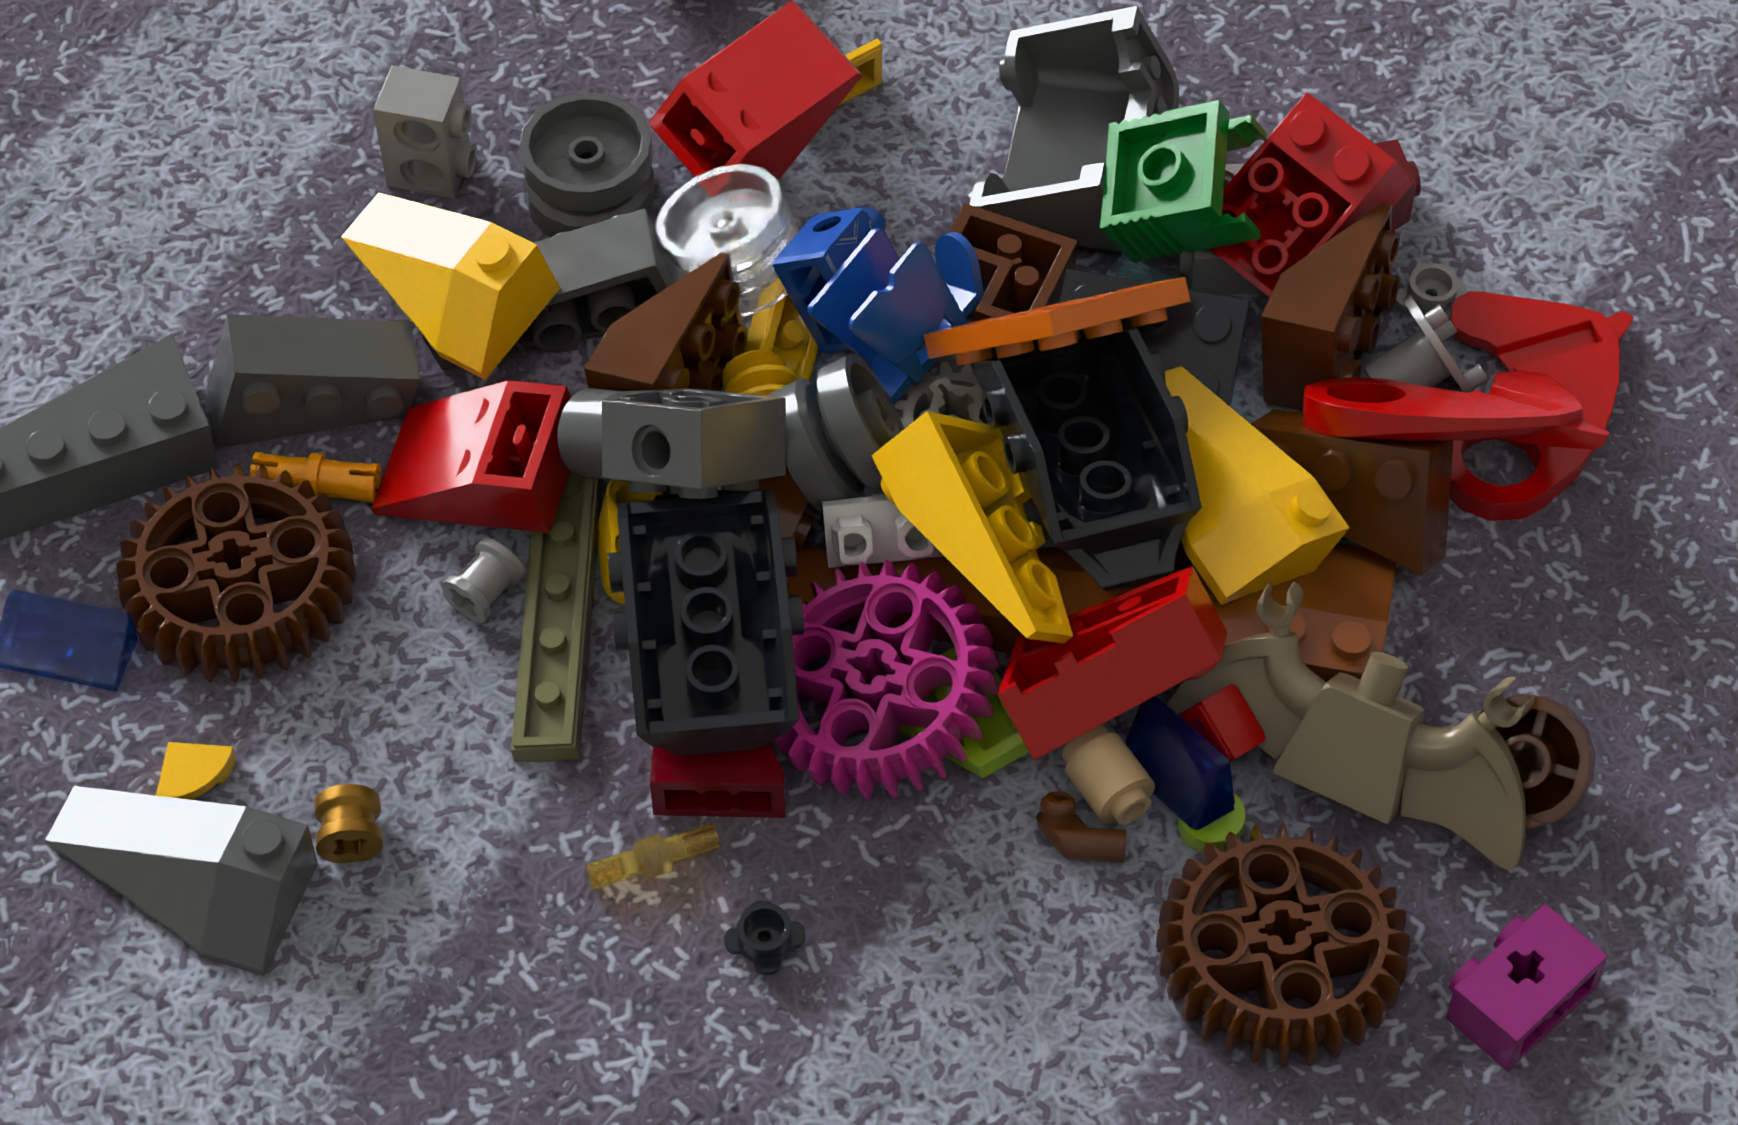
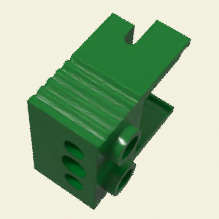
M1220 100L1164 111L1161 115L1155 113L1150 118L1145 115L1140 120L1133 118L1130 122L1123 120L1120 124L1117 122L1109 123L1100 229L1133 263L1140 262L1143 258L1150 260L1153 256L1161 258L1163 254L1171 256L1174 252L1178 255L1184 250L1186 252H1193L1260 239V230L1245 213L1238 217H1231L1229 213L1222 215L1227 151L1251 147L1252 143L1257 140L1267 141V132L1252 115L1229 119L1230 112Z

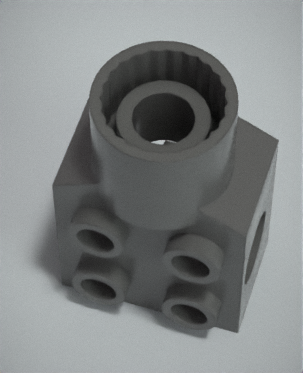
M587 388L574 394L562 411L558 425V448L564 464L575 475L629 482V491L664 492L668 490V486L678 487V496L681 498L706 499L717 497L719 486H721L722 490L754 491L760 489V479L786 475V398L690 388L639 391Z

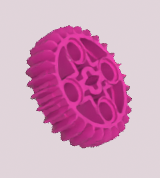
M888 559L885 560L880 575L872 576L866 563L862 561L859 563L858 578L848 580L839 569H835V586L825 590L820 584L812 581L811 588L815 598L808 604L802 602L804 634L792 635L799 721L785 735L774 739V742L782 753L788 754V759L800 773L808 770L812 780L820 787L831 779L837 792L843 796L848 793L855 780L863 797L869 800L872 797L876 783L880 782L884 784L890 796L894 798L898 795V780L908 778L917 790L922 791V772L931 768L938 776L945 778L947 773L942 759L951 754L961 761H966L967 755L960 744L964 736L979 741L983 739V733L974 718L994 717V709L986 696L997 694L999 691V684L992 674L993 671L999 668L998 658L994 650L991 649L994 640L988 627L982 622V617L977 607L972 602L966 603L967 600L962 590L956 584L946 589L942 577L936 571L923 580L919 568L915 564L910 563L902 576L899 577L893 563ZM904 612L912 613L909 621L904 625L896 628L887 627L890 620L896 615ZM861 614L854 634L835 629L845 621ZM937 624L941 625L950 636L957 653V661L943 655L928 653L930 645L934 640ZM830 656L827 664L821 669L806 671L809 663L816 657ZM901 659H905L908 664H904ZM941 686L952 687L949 695L942 701L935 703L926 702L929 693L935 688ZM848 693H852L855 699H851ZM801 696L815 702L828 704L821 718L818 734L808 725L803 715L799 701ZM902 723L925 729L910 740L894 746ZM860 729L869 730L865 740L860 744L852 747L843 746L846 738L854 731Z

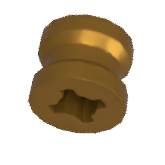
M343 784L327 788L317 794L314 800V813L316 820L322 824V827L315 835L316 850L319 856L327 861L342 864L367 861L381 852L383 848L382 830L375 824V821L381 814L380 795L374 789L358 784Z

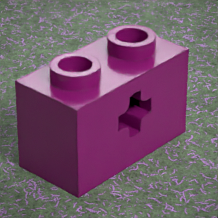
M1545 903L1527 920L1521 916L1511 920L1496 938L1493 945L1495 950L1482 962L1476 958L1467 961L1457 971L1448 986L1452 996L1446 1019L1507 1072L1598 987L1608 958L1606 953Z

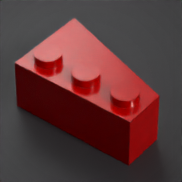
M1191 566L1067 616L1073 637L1064 644L1028 639L1023 634L1017 636L998 691V696L1033 760H1036L1180 682L1193 680L1210 672L1221 661L1227 630L1194 567Z

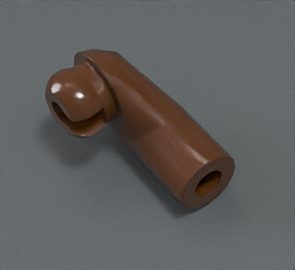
M1054 791L1042 798L1040 802L1041 811L1036 816L1039 831L1064 858L1077 861L1124 863L1126 830L1088 828L1080 817L1075 814V799L1068 793Z

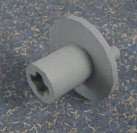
M1411 295L1403 299L1421 329L1364 366L1371 378H1385L1432 388L1452 375L1465 393L1473 392L1475 388L1489 380L1479 364L1463 374L1443 343L1444 340L1458 331L1440 305L1423 314Z

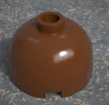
M1518 694L1507 697L1505 700L1511 706L1518 708L1522 707L1534 696L1535 702L1533 707L1515 725L1511 727L1498 726L1496 730L1506 742L1517 765L1525 797L1526 828L1532 829L1563 819L1582 803L1594 779L1596 752L1588 729L1570 708L1547 696Z

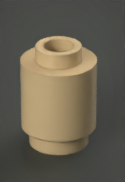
M1100 725L1066 744L1062 751V758L1067 763L1065 773L1102 823L1118 822L1121 825H1125L1135 821L1148 810L1151 805L1150 797L1154 792L1155 783L1119 734L1109 733L1105 726Z

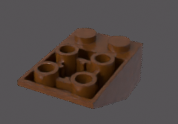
M1382 203L1281 273L1261 315L1264 402L1303 411L1305 386L1326 379L1360 377L1362 355L1364 352L1372 353L1374 351L1380 333V315L1383 310L1391 311L1393 309L1399 289V276L1391 274V267L1395 262L1400 242L1399 232L1392 231V205Z
M720 252L612 323L584 368L588 388L614 391L680 388L721 391L723 386V369L730 360L745 352L748 339L747 327L742 325L738 305L740 287L738 282L734 281L729 254Z

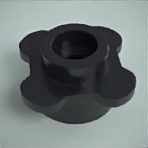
M757 901L751 904L741 913L737 927L728 929L724 935L726 950L730 954H741L754 963L755 971L761 975L777 973L781 969V960L791 949L801 947L805 942V929L802 924L797 921H791L784 909L768 901ZM761 934H769L771 939L768 942H761L758 937Z

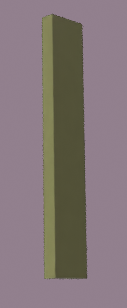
M570 471L550 533L531 531L511 753L515 761L580 760L598 543L597 523L601 507L603 479L581 477Z

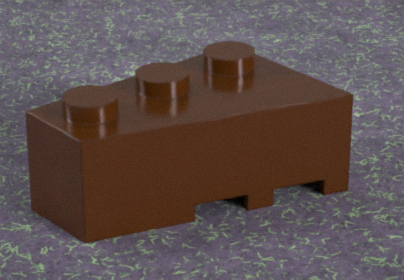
M1278 409L1271 410L1251 423L1252 426L1316 479L1349 526L1343 537L1421 576L1445 557L1453 441L1409 442L1407 440L1334 437L1317 433L1304 426L1303 413Z

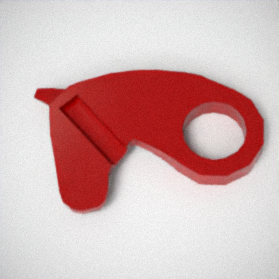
M1469 291L1455 300L1451 308L1450 321L1458 331L1453 335L1456 340L1467 346L1487 351L1501 363L1507 372L1527 371L1549 375L1577 398L1583 408L1582 421L1606 430L1619 385L1618 342L1631 325L1634 318L1632 315L1625 311H1620L1605 318L1600 312L1565 303L1489 292ZM1501 438L1453 441L1450 499L1459 509L1489 521L1524 519L1544 508L1577 479L1596 449L1543 446L1513 442ZM1493 439L1507 441L1525 450L1533 460L1536 470L1530 478L1518 484L1494 485L1475 477L1464 465L1462 454L1468 447L1480 441Z
M1515 371L1496 373L1489 394L1476 390L1469 393L1450 391L1385 378L1364 377L1321 380L1305 386L1303 425L1317 433L1334 437L1407 440L1409 442L1501 438L1513 442L1543 446L1600 449L1607 442L1610 434L1609 431L1582 421L1583 408L1577 398L1554 378L1547 374Z

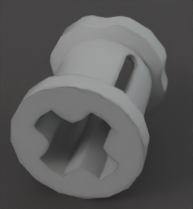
M491 538L482 539L475 546L476 556L457 576L450 575L441 584L443 596L455 610L477 623H483L491 615L490 606L509 585L515 586L525 577V570L519 559L507 547Z

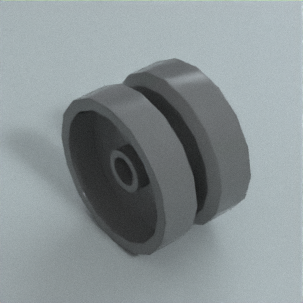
M579 92L555 98L537 109L524 125L519 151L521 167L524 173L523 183L526 204L532 221L548 236L553 237L561 232L576 230L611 219L616 215L628 214L644 208L648 215L651 213L656 191L652 167V139L645 118L630 103L609 94Z
M851 353L818 370L817 386L802 377L768 395L786 398V466L805 498L819 513L823 514L822 501L864 497L865 486L879 494L883 493L881 488L882 476L871 455L904 430V427L885 388L862 358Z

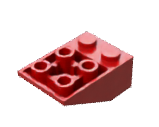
M790 1L683 77L648 124L713 198L754 212L863 75L797 3Z
M1306 92L1269 135L1267 141L1263 142L1224 188L1222 215L1229 213L1231 217H1238L1245 213L1260 230V239L1209 248V250L1270 298L1281 273L1382 203L1390 204L1393 208L1412 184L1394 158Z
M507 380L408 408L371 508L373 514L550 533L570 474V470L561 458L557 438L562 411L571 398L567 386Z

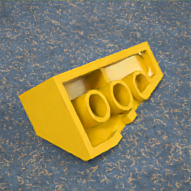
M378 193L341 236L345 244L375 280L395 300L406 317L425 336L436 353L441 358L484 380L488 378L560 289L537 244L489 221Z
M1179 366L1165 371L1166 386L1171 396L1178 395L1186 408L1188 417V432L1186 436L1202 508L1188 522L1181 541L1186 555L1219 603L1223 605L1266 588L1269 582L1272 583V586L1314 572L1349 529V526L1316 479L1185 368Z

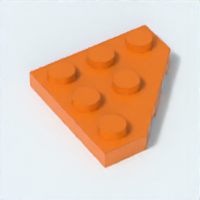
M1180 277L1034 308L1029 311L971 322L923 335L929 359L954 354L956 366L993 358L992 347H995L997 358L999 359L1034 351L1033 340L1036 339L1038 340L1040 351L1078 343L1077 339H1080L1079 330L1084 329L1086 339L1122 332L1121 319L1129 317L1130 327L1164 321L1168 319L1166 307L1190 302L1186 278Z

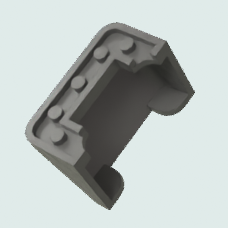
M1138 6L1010 31L1005 56L1001 58L999 63V74L1004 88L1007 91H1011L1019 103V110L1003 180L998 174L994 173L979 176L976 179L974 188L969 192L968 204L1077 240V247L1123 253L1100 229L1109 123L1117 122L1120 124L1123 120L1130 122L1133 118L1140 120L1145 115L1150 118L1155 113L1161 115L1164 111L1178 109L1179 87L1170 61Z

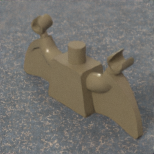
M1269 582L1257 601L1256 611L1263 623L1270 626L1271 632L1252 635L1225 646L1221 661L1217 663L1215 668L1199 678L1184 680L1166 705V715L1170 719L1226 686L1234 684L1238 687L1265 733L1266 739L1258 747L1275 760L1279 757L1272 773L1387 825L1400 812L1402 817L1439 824L1455 832L1489 860L1505 870L1514 869L1521 861L1526 829L1523 786L1511 751L1496 730L1498 726L1511 727L1515 725L1534 705V696L1522 707L1516 708L1507 703L1503 693L1516 680L1515 677L1505 678L1487 694L1484 699V712L1482 714L1474 711L1454 727L1423 724L1424 709L1413 702L1397 696L1408 670V665L1392 655L1382 652H1371L1361 679L1339 672L1326 682L1310 670L1302 661L1299 651L1298 634L1290 630V623L1303 602L1304 594L1302 588L1297 582H1292L1287 592V606H1281L1273 600L1271 595L1272 583Z

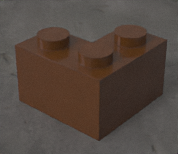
M966 203L963 204L949 233L957 232L963 235L972 245L979 261L984 294L975 310V322L1059 303L1066 268L1075 270L1077 240ZM1033 340L1034 348H1039L1038 340ZM992 347L991 350L993 358H996V349L995 347Z

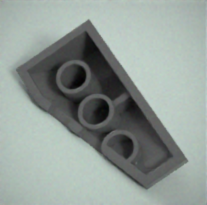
M73 786L45 839L47 846L104 887L110 886L135 904L141 914L154 923L158 921L183 939L187 947L201 957L265 976L318 865L309 826L304 823L247 806Z

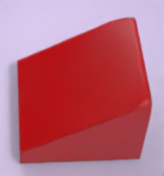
M1234 684L1226 686L1167 720L1169 728L1199 778L1237 759L1263 743L1266 739L1264 731L1238 687Z

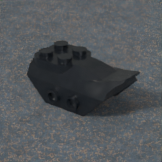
M1126 329L1122 332L1091 339L1083 337L1077 339L1078 343L1055 349L1040 351L1039 348H1035L1034 351L999 359L996 357L970 363L983 391L982 401L987 422L992 429L1000 428L1004 436L1003 447L1008 467L1012 474L1021 473L1053 544L1077 561L1100 588L1105 591L1168 576L1174 570L1176 552L1188 522L1202 508L1186 436L1188 432L1186 408L1178 395L1171 396L1166 386L1165 371L1161 358L1156 351L1149 353L1138 329Z
M718 490L717 497L706 499L681 498L678 494L656 495L651 501L617 503L621 552L607 553L611 593L624 592L625 610L612 611L616 651L629 650L637 736L650 746L663 749L674 755H697L752 750L766 746L774 739L785 735L799 721L792 635L804 634L801 594L788 595L786 577L798 576L796 546L794 537H781L779 511L774 490L742 493Z

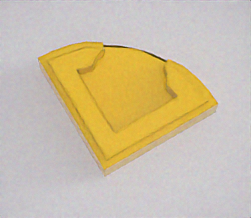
M168 742L156 796L192 800L208 792L216 784H223L229 777L236 761L233 746Z

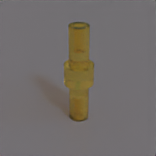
M713 823L665 839L658 833L634 841V849L586 864L585 868L593 890L641 874L647 880L671 872L672 864L719 849L720 841Z

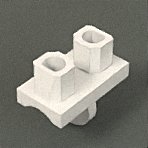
M884 492L881 494L873 493L869 497L822 501L828 568L859 565L860 561L866 564L884 563L886 559L894 562L943 557V554L888 500Z

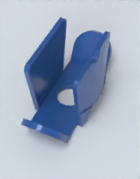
M874 228L808 305L807 311L810 317L870 364L869 367L885 388L893 405L896 404L913 382L919 383L927 375L926 372L937 360V358H928L926 345L915 352L916 349L925 344L923 334L967 324L966 317L980 302L984 294L977 255L970 242L957 232H950L939 237L935 245V263L927 246L921 242L913 243L899 259L886 232Z

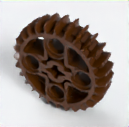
M237 463L233 476L220 478L216 469L211 467L208 481L196 484L187 475L185 478L186 490L178 494L168 487H164L165 504L163 506L150 502L145 503L144 512L147 521H130L132 539H125L120 542L122 559L116 563V574L119 580V590L117 591L122 608L125 609L124 612L130 629H132L133 633L139 635L140 642L146 651L156 649L158 659H160L164 666L177 659L181 672L187 676L201 664L204 676L209 682L213 680L219 668L228 669L231 680L234 683H237L241 668L252 667L258 678L263 679L266 663L276 660L284 670L288 671L289 653L297 651L306 658H310L312 652L309 639L312 637L323 642H329L330 631L328 623H343L344 610L342 604L352 603L353 590L351 583L356 581L352 542L350 536H348V531L345 529L344 520L340 512L332 510L331 502L326 494L315 496L309 480L302 481L294 487L292 477L287 470L283 471L275 480H270L267 468L263 464L254 476H244L242 467ZM254 518L271 519L277 522L255 526ZM197 532L199 540L179 544L186 537ZM297 599L286 609L276 613L274 604ZM217 618L219 627H205L193 623ZM248 622H254V623L249 624V625H243V624L248 623Z
M1284 823L1279 825L1275 838H1264L1261 830L1255 824L1251 830L1250 842L1242 843L1230 831L1225 838L1224 853L1212 844L1206 843L1202 850L1201 863L1193 859H1187L1183 866L1182 879H1172L1168 890V898L1166 901H1163V905L1160 908V927L1157 929L1156 948L1157 952L1161 953L1158 965L1160 976L1169 978L1167 986L1169 1000L1184 999L1181 1012L1183 1021H1189L1204 1015L1201 1029L1203 1040L1221 1030L1227 1034L1225 1043L1227 1054L1231 1053L1238 1043L1242 1041L1251 1044L1250 1052L1253 1063L1259 1060L1264 1048L1276 1050L1278 1063L1281 1067L1286 1065L1290 1050L1300 1049L1307 1064L1310 1066L1315 1060L1317 1045L1323 1044L1335 1058L1341 1053L1344 1037L1355 1045L1360 1046L1365 1039L1367 1026L1379 1029L1384 1022L1386 1009H1393L1398 1000L1399 986H1402V982L1405 981L1408 968L1406 958L1410 947V935L1404 932L1407 921L1406 911L1395 908L1397 899L1396 887L1379 888L1382 877L1381 867H1374L1362 872L1360 870L1362 860L1361 849L1354 851L1347 857H1343L1337 853L1339 844L1337 835L1332 837L1324 847L1314 843L1311 826L1306 829L1301 840L1289 838ZM1270 881L1275 883L1278 888L1265 889L1257 886L1254 882ZM1304 882L1316 885L1331 894L1308 897ZM1224 890H1233L1236 909L1210 911L1202 914L1213 898ZM1350 928L1362 936L1346 937L1336 930ZM1209 949L1220 950L1229 957L1213 959L1206 956L1203 952ZM1365 971L1360 982L1352 992L1343 998H1334L1330 978L1353 975ZM1257 990L1262 1007L1247 1003L1233 994ZM1300 998L1310 1003L1313 1007L1297 1009L1290 1006L1285 1000Z

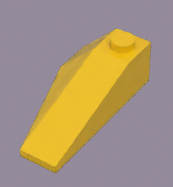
M926 411L871 455L882 476L881 488L885 496L1026 638L1064 644L1073 637L1058 582L1053 572L1040 562L1036 550L1046 541L1041 526L1033 521L1028 522L1023 504L1031 498V494L1021 473L1012 474L1008 467L1003 447L1004 436L1000 428L992 429L987 424Z

